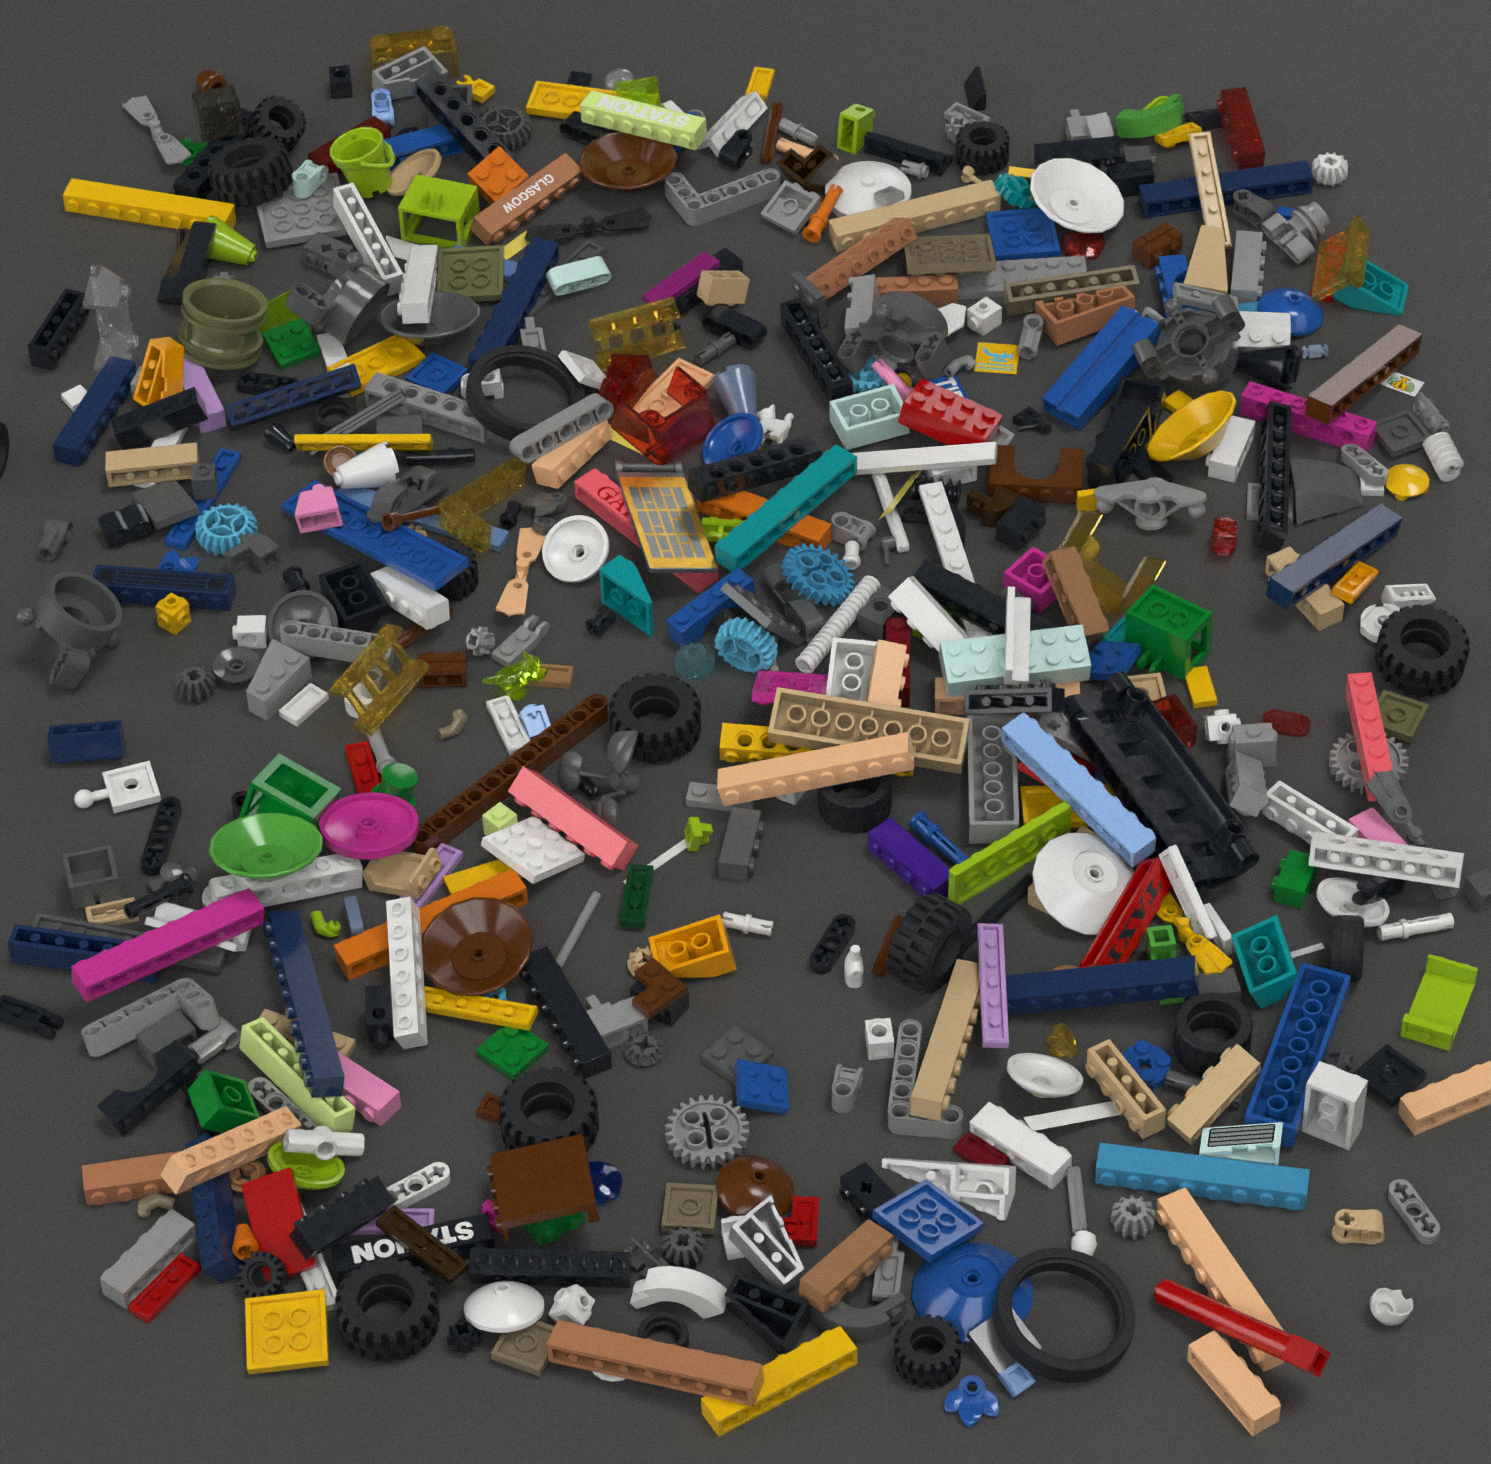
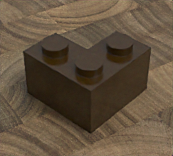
M820 143L805 159L790 148L776 163L790 181L799 184L805 191L809 193L813 191L816 194L842 168L834 154Z

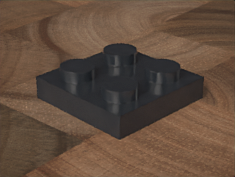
M1386 1044L1354 1071L1353 1074L1368 1080L1367 1090L1392 1108L1400 1101L1401 1097L1411 1092L1426 1079L1427 1072Z

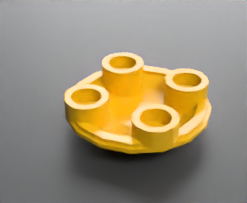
M1410 464L1395 465L1388 469V482L1385 486L1390 492L1395 494L1397 500L1405 501L1409 497L1427 493L1429 477L1424 470Z

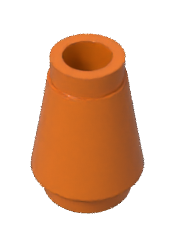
M247 1224L236 1226L232 1246L233 1254L243 1261L245 1257L250 1259V1254L253 1252L257 1253L259 1249L251 1228Z

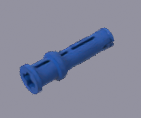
M918 812L912 817L909 823L910 829L917 831L923 836L922 839L925 843L933 844L954 865L960 864L969 858L942 833L940 825L934 824L928 819L926 812Z

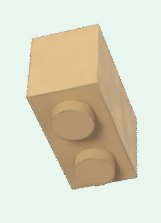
M702 270L696 295L709 306H715L716 304L728 306L744 304L750 279L740 271Z

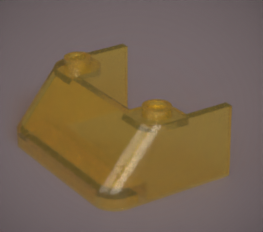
M438 26L375 35L370 39L368 48L372 71L378 68L379 61L398 59L425 46L432 54L449 52L455 78H458V56L453 32L449 27Z
M1079 510L1058 550L1072 546L1076 547L1078 554L1082 558L1085 572L1090 577L1095 596L1099 599L1101 610L1109 615H1118L1133 605L1154 584L1166 560L1144 556L1127 584L1096 561L1101 552V544L1097 538L1092 536V533L1103 515L1099 512Z

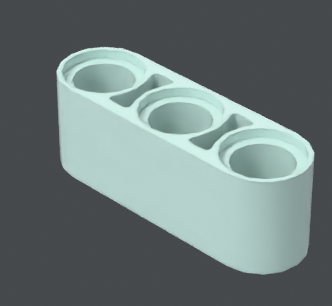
M600 256L556 266L546 273V278L554 294L557 296L603 285L612 277L603 258Z

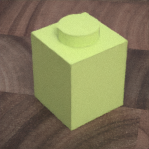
M501 802L482 815L485 836L518 823L517 814Z

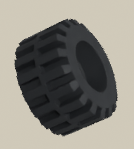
M272 95L270 98L266 97L263 101H260L251 114L247 125L250 128L248 133L253 136L252 138L262 136L263 138L271 137L277 139L290 152L305 132L306 119L303 118L304 113L299 110L300 107L297 104L294 105L292 103L293 100H286L284 96L279 98L276 95ZM270 120L279 123L284 130L275 127Z
M974 121L972 124L968 123L965 127H961L956 135L957 164L960 165L961 169H964L965 166L973 167L975 170L974 175H988L989 173H997V170L1001 171L1004 169V166H1007L1009 160L1010 136L1008 131L1003 129V126L1000 124L996 125L992 121Z
M441 541L440 544L467 557L470 565L435 591L447 598L449 602H453L452 600L455 599L459 601L462 600V597L471 595L470 592H474L476 585L479 583L476 554L472 551L471 547L464 546L462 542Z
M925 1314V1317L917 1315L914 1316L912 1321L910 1319L904 1321V1326L900 1325L897 1329V1334L894 1336V1363L896 1372H899V1377L902 1380L908 1379V1384L911 1386L918 1384V1388L924 1389V1386H930V1389H934L938 1384L942 1387L947 1384V1380L952 1381L955 1378V1373L959 1372L961 1364L962 1340L958 1329L952 1327V1322L948 1319L942 1321V1317L938 1315L936 1318L931 1317V1314ZM921 1348H933L939 1352L934 1355H922L916 1351Z

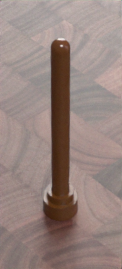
M460 499L403 514L394 511L382 515L381 524L386 531L397 530L402 523L462 509L466 506V502Z

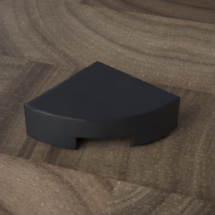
M1028 406L1013 416V423L1018 426L1037 423L1038 419L1043 416Z

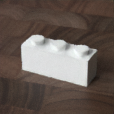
M1236 416L1231 417L1222 441L1212 450L1213 453H1209L1207 456L1208 477L1235 483L1254 439L1256 421Z

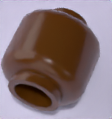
M208 69L198 75L196 88L206 98L215 100L223 96L227 88V82L221 74Z

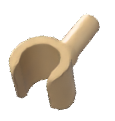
M964 167L961 180L964 183H969L970 181L973 183L983 182L974 176L975 170L973 167Z

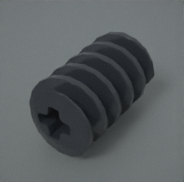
M922 475L919 482L915 476L912 500H920L919 485L935 483L934 477L931 476L927 483L925 476ZM940 477L938 482L942 481L948 502L954 506L958 502L959 505L961 480H958L956 486H954L952 479L949 478L945 485L943 478Z

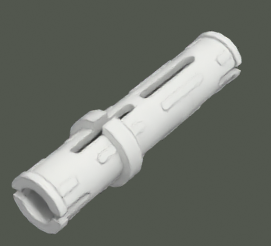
M1451 913L1414 920L1399 919L1395 923L1378 925L1377 934L1380 941L1393 938L1408 939L1409 936L1453 929L1454 919Z

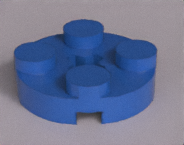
M1141 1040L1122 1053L1148 1087L1156 1089L1164 1085L1167 1072L1170 1069L1171 1058L1163 1049ZM1147 1064L1149 1065L1150 1069L1146 1067L1144 1069H1140V1065Z

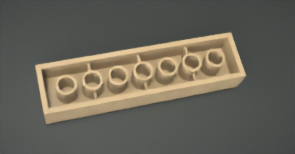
M777 687L768 737L769 742L818 750L908 732L914 748V766L961 774L970 730V719Z

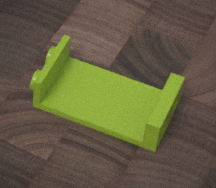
M1429 954L1426 971L1408 1014L1405 1013L1403 1017L1400 1037L1450 1051L1476 985L1478 968Z

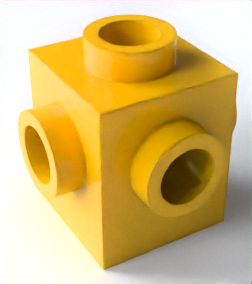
M169 593L155 606L158 626L174 635H177L191 623L189 603L183 597Z

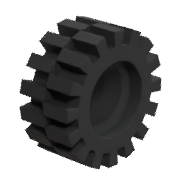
M259 1251V1254L253 1252L250 1254V1259L248 1257L243 1259L246 1263L244 1266L239 1265L238 1268L241 1270V1273H237L236 1277L240 1279L237 1283L242 1288L241 1291L244 1294L253 1298L278 1295L279 1291L284 1293L285 1289L282 1287L284 1284L288 1285L289 1281L285 1277L289 1276V1272L285 1270L287 1266L281 1259L272 1253ZM262 1267H268L272 1273L271 1280L265 1286H257L254 1282L255 1273Z

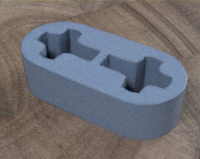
M356 895L343 898L351 936L353 937L364 932L362 917Z

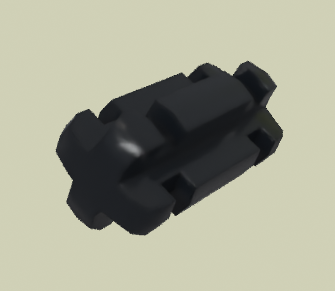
M580 776L579 788L584 794L589 796V799L598 797L600 795V788L596 787V784L589 777Z

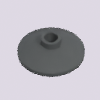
M231 647L223 650L214 658L212 664L213 672L221 681L242 683L254 677L260 664V659L249 648Z

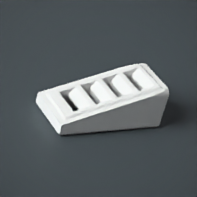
M1427 583L1385 585L1381 595L1382 603L1392 604L1399 608L1406 606L1412 608L1413 605L1418 604L1423 606L1435 603L1436 601Z

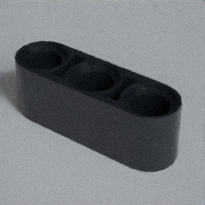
M573 111L559 126L560 132L566 138L586 146L593 140L608 133L619 132L582 122L581 112Z
M716 304L702 318V325L707 331L720 337L730 332L731 335H734L737 345L749 350L753 349L767 335V329L761 322L721 304Z

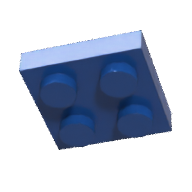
M432 352L406 377V381L444 394H450L461 383L462 376L469 372L468 368Z
M1099 641L1089 656L1091 662L1089 680L1107 681L1112 674L1118 671H1123L1127 674L1142 652L1140 644Z
M738 1059L735 1063L737 1106L786 1115L789 1110L786 1068Z

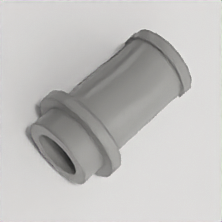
M903 160L901 164L910 168L901 167L900 171L904 174L917 176L920 180L926 179L929 174V166L924 162L919 164Z

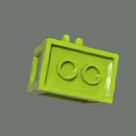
M416 174L398 206L401 240L423 245H438V248H453L454 245L466 247L473 233L470 230L473 218L480 213L478 187ZM406 212L412 213L411 216L409 217L408 221H407ZM423 216L456 222L457 242L415 234V231Z

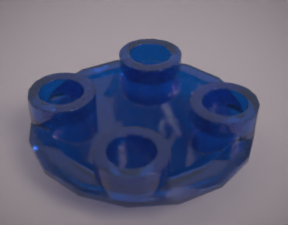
M589 1162L596 1203L600 1204L618 1199L623 1185L622 1175L618 1169L606 1162Z

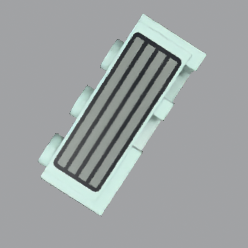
M1283 1122L1203 1128L1199 1155L1278 1165Z

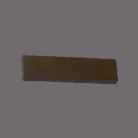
M393 1205L375 1220L376 1226L448 1284L451 1285L469 1269L468 1262L396 1205Z

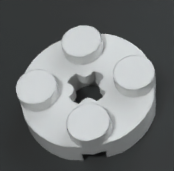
M1383 603V607H1375L1376 604L1367 607L1361 615V635L1377 643L1382 627L1379 623L1383 624L1385 619H1388L1389 615L1394 611L1399 612V607Z

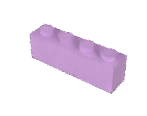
M184 357L183 391L195 387L205 403L208 420L193 426H197L201 434L226 427L225 410L203 366Z

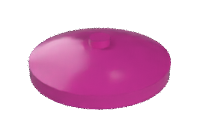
M360 793L344 797L331 804L321 815L319 827L323 843L333 852L348 858L370 860L388 857L409 847L418 835L419 821L413 806L399 797L384 793Z

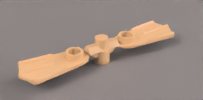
M532 527L520 528L516 558L518 559L516 561L515 579L507 583L496 606V612H502L508 615V617L525 614L528 583L526 581L529 566L537 559L547 535L534 532Z

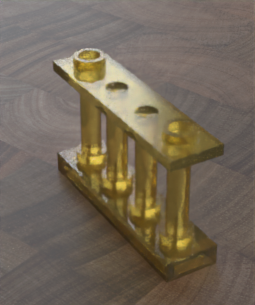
M674 296L588 320L595 342L600 340L602 351L594 353V357L601 371L686 348L680 329L674 330L673 320L680 318ZM664 322L666 333L653 337L651 326ZM643 328L644 339L632 343L630 332ZM621 335L623 345L610 349L609 338Z
M386 624V626L382 627L378 635L343 675L336 679L334 685L328 691L330 695L347 698L359 715L358 719L352 724L357 732L372 735L430 668L426 661L410 658L397 640L404 631L400 626ZM389 647L392 648L403 664L396 675L382 657ZM375 663L388 680V684L381 692L368 675V671ZM360 681H362L374 698L367 708L364 707L353 691Z

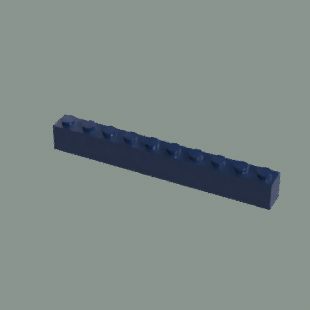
M269 911L268 921L263 924L264 936L268 937V952L273 954L272 967L277 969V985L282 987L281 1000L286 1002L285 1014L286 1019H290V1034L295 1036V1052L300 1054L299 1067L300 1070H304L305 1088L309 1087L311 1098L342 1096L345 1076L299 911Z

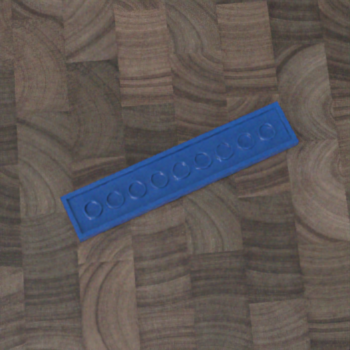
M313 480L281 504L283 512L295 518V510L300 493L312 490L314 485L322 483ZM333 489L343 526L319 531L435 591L443 587L470 565L467 557L404 525H401L397 530L386 531L381 522H372L366 516V512L371 508Z

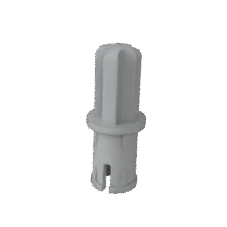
M783 118L778 125L781 126L778 127L780 131L789 134L794 140L799 139L811 146H814L818 141V136L805 129L802 124H795Z

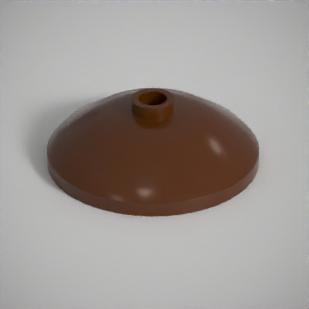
M745 1155L734 1158L722 1167L716 1181V1191L721 1204L734 1216L746 1215L771 1195L779 1217H783L793 1202L794 1186L790 1176L779 1164L765 1157Z

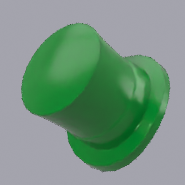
M390 763L383 768L381 783L377 784L371 793L394 795L407 801L415 809L416 801L413 790L418 782V775L413 768L406 764Z

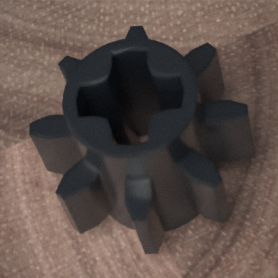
M458 1320L454 1326L448 1327L447 1344L454 1345L455 1353L469 1354L474 1347H479L480 1329H474L468 1321Z

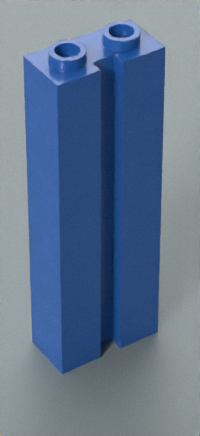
M1122 305L1042 397L1044 411L1081 431L1118 388L1122 376L1127 377L1139 364L1132 351V346L1141 339H1149L1153 346L1157 343L1160 336V327L1157 321L1145 316L1141 318L1137 310Z

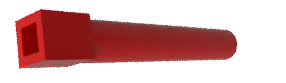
M1164 1279L1154 1289L1157 1304L1283 1360L1291 1366L1317 1378L1320 1377L1331 1355L1330 1352L1311 1341L1295 1334L1287 1333L1172 1280Z

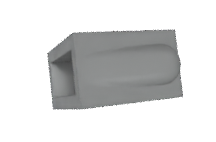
M1272 723L1232 725L1226 748L1227 762L1229 763L1236 750L1262 761L1263 767H1276L1278 734L1272 728Z

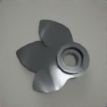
M542 492L535 494L534 497L527 498L522 503V507L536 508L535 517H540L566 509L568 498L560 492Z
M166 862L161 867V877L148 880V886L154 892L161 888L162 883L166 881L171 882L179 878V875L182 873L189 874L195 883L197 882L198 875L194 867L182 870L178 864ZM184 894L178 897V900L176 902L180 903L186 901L189 898L190 894Z

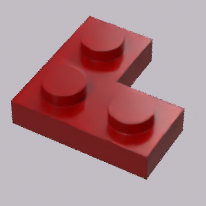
M793 1196L792 1218L781 1217L788 1237L792 1240L794 1246H817L819 1197Z

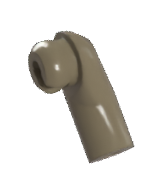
M456 709L453 711L452 717L454 720L451 725L437 729L440 740L459 735L468 722V716L464 710Z
M153 1193L139 1200L137 1214L140 1217H149L151 1210L157 1207L167 1210L174 1209L176 1198Z

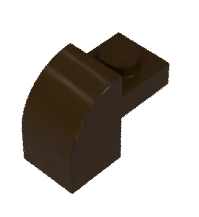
M1000 487L991 498L971 489L967 494L966 511L982 517L983 526L995 528L997 521L1013 506L1021 495Z

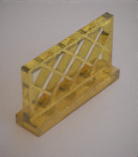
M1359 216L1351 219L1349 228L1319 243L1311 297L1314 302H1318L1351 284L1356 289L1364 285L1371 230Z

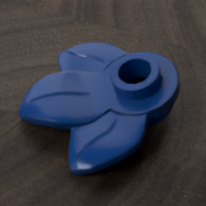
M172 550L163 556L158 569L197 572L199 558H180L179 553L176 550Z
M969 1375L960 1381L958 1388L948 1393L945 1398V1411H958L962 1422L968 1428H972L980 1420L983 1413L990 1417H998L999 1403L996 1395L986 1390L985 1383L980 1377ZM974 1384L977 1390L971 1392L967 1389V1386Z

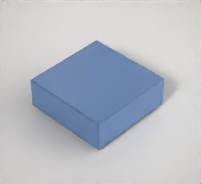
M1018 1362L997 1376L1012 1398L1036 1382L1029 1370Z

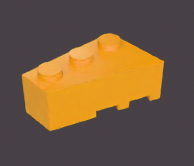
M171 337L150 339L133 400L142 406H146L183 391L184 346Z

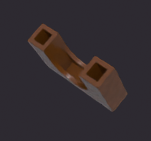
M997 445L996 464L990 465L989 497L992 498L997 490L1003 487L1034 502L1076 504L1077 491L1082 490L1084 449L1061 448L1060 466L1056 473L1043 479H1031L1018 473L1014 467L1015 446Z

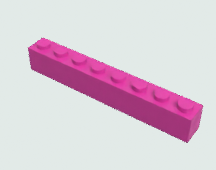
M250 888L235 892L225 899L212 902L209 906L192 911L186 916L175 921H169L157 929L149 930L141 936L132 940H126L116 947L103 950L98 955L77 962L71 966L72 983L87 1003L264 924V907Z

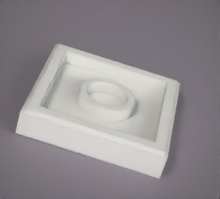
M562 350L558 355L579 383L608 393L614 388L611 381L593 360Z

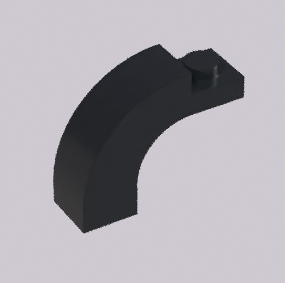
M900 500L899 516L901 522L930 525L922 501ZM949 502L965 551V520L961 512Z

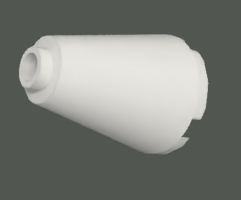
M381 442L336 467V472L333 473L336 485H340L342 489L381 487L387 481L397 483L400 478L396 479L395 473L399 472V467L392 448H386L389 443Z

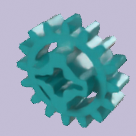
M1006 172L1004 174L1000 173L994 183V186H996L995 190L1000 192L999 195L1004 197L1008 204L1011 206L1018 205L1021 209L1023 207L1026 209L1034 208L1036 205L1030 190L1031 185L1028 184L1029 182L1021 176L1015 177L1012 173L1011 175Z

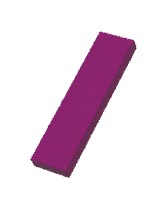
M705 251L643 294V301L654 309L661 310L696 285L700 280L702 270H717L720 267V261Z

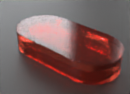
M1277 709L1266 711L1262 723H1272V728L1277 731V734L1293 737L1306 736L1310 732L1311 721L1307 716Z

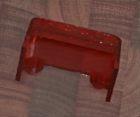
M679 366L675 368L666 393L682 406L681 408L666 417H663L655 410H645L639 414L622 400L619 402L611 424L613 430L657 465H667L705 441L709 432L716 425L706 389Z

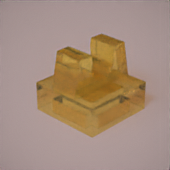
M1062 1022L1053 1026L1054 1032L1046 1037L1047 1042L1054 1046L1049 1049V1054L1054 1058L1066 1055L1070 1059L1077 1056L1078 1050L1074 1034Z

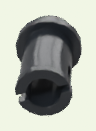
M514 500L508 502L505 512L499 518L502 527L511 529L516 526L518 514L522 509L519 502Z

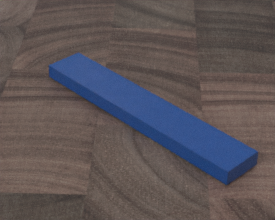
M220 448L212 463H215L218 479L217 499L194 500V495L192 494L191 499L198 506L200 514L175 523L165 539V546L187 551L196 536L195 526L198 516L203 514V510L209 511L210 507L215 505L242 460L240 452Z

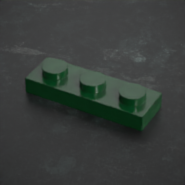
M629 864L620 916V927L645 929L654 874L653 865Z

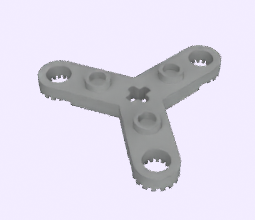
M1040 679V681L1038 680L1035 683L1034 688H1041V683H1051V681L1049 680L1048 682L1046 679L1044 681ZM1063 713L1036 714L1040 728L1045 733L1051 734L1059 746L1090 761L1073 738L1070 724L1064 721ZM1003 744V748L1007 753L1016 756Z

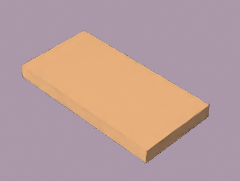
M678 358L626 409V415L664 432L712 385L714 374Z

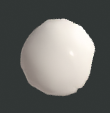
M1379 1288L1370 1297L1369 1304L1373 1316L1387 1326L1400 1325L1413 1310L1412 1298L1405 1299L1400 1289Z

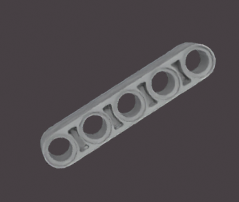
M591 394L516 436L510 442L509 450L523 462L531 463L610 418L614 410L613 405L599 394Z

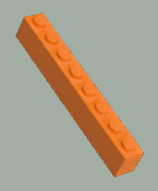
M510 869L438 901H433L419 908L421 940L424 931L433 918L451 904L473 897L497 898L518 909L528 904L527 887L516 871ZM387 922L365 930L349 939H344L334 945L336 962L349 981L390 964Z

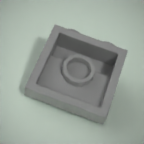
M785 180L760 214L762 218L797 235L807 221L810 222V216L817 212L822 203L821 197L813 191L810 193L805 191L802 186L795 182L792 184Z

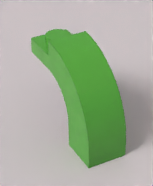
M1172 94L1163 104L1151 109H1124L1115 118L1117 135L1120 138H1142L1162 134L1176 128L1182 123L1181 115L1184 111L1181 94Z

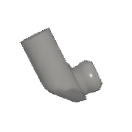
M964 355L954 359L944 369V373L947 377H953L963 366L967 370H971L976 365V361L972 358L973 356Z

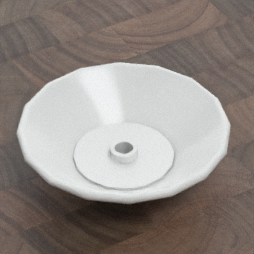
M1072 158L1052 159L1040 164L1031 176L1030 190L1037 206L1050 219L1067 229L1081 233H1102L1115 227L1123 217L1124 200L1118 186L1104 172L1089 163Z
M1067 833L1050 840L1037 854L1032 874L1036 895L1048 914L1066 928L1084 935H1097L1135 869L1102 838L1089 833Z

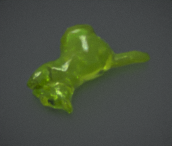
M524 651L521 661L501 668L494 676L483 678L482 683L487 685L496 684L511 700H520L526 695L525 685L530 681H539L545 678L548 671L546 668H539L541 662L539 657Z

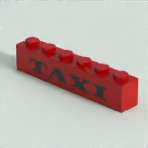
M1159 858L1140 861L1078 968L1128 963V959L1138 947L1143 933L1150 926V921L1155 913L1159 911L1164 897L1171 890L1172 884Z

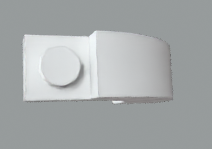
M674 1266L655 1267L648 1269L645 1279L635 1282L630 1304L639 1309L661 1301L677 1302L691 1308L700 1317L706 1319L724 1313L726 1306L724 1294L727 1289L715 1279L695 1270Z

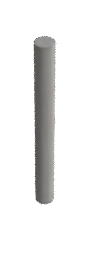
M594 891L591 894L555 959L561 969L601 899L599 892Z

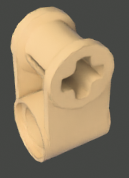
M1341 1209L1336 1213L1335 1225L1332 1229V1237L1335 1241L1342 1244L1360 1243L1375 1245L1385 1239L1383 1216L1380 1211L1375 1209Z

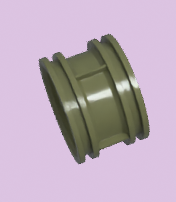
M207 278L189 284L183 291L181 312L185 320L179 325L177 342L184 346V357L201 366L221 370L241 369L256 363L261 356L263 335L259 329L266 321L268 301L264 294L249 284L226 278Z

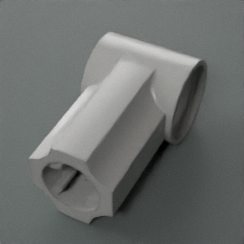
M1029 314L1024 318L1023 330L1017 354L1023 359L1031 360V358L1037 356L1039 344L1043 338V318L1040 315Z
M220 1017L221 1022L219 1025L208 1029L207 1033L190 1044L188 1051L198 1064H203L222 1049H233L240 1041L241 1032L226 1019Z

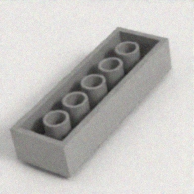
M1016 714L967 715V719H970L967 741L969 844H992L994 841L1009 835L1014 829H1019L1017 756L1007 753L1001 742L1002 727L1015 719Z

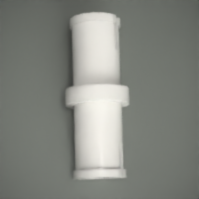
M724 911V919L722 920L725 927L742 930L744 934L752 932L771 937L774 921L752 918L750 914L743 916Z

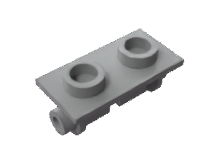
M1419 392L1410 408L1412 413L1431 435L1437 432H1448L1450 429L1449 421L1445 420L1442 415H1439V411L1433 405V401L1430 398L1425 397L1422 392Z

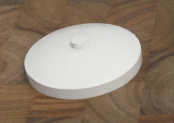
M861 161L845 165L825 185V196L832 184H835V188L839 185L843 189V193L832 210L838 217L886 206L875 201L874 193L889 186L904 192L905 199L896 203L911 200V184L907 176L896 167L882 162Z

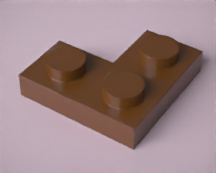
M654 958L634 971L635 978L647 989L632 999V1006L648 1020L687 994V986Z

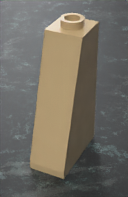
M1201 225L1184 284L1228 294L1223 228Z

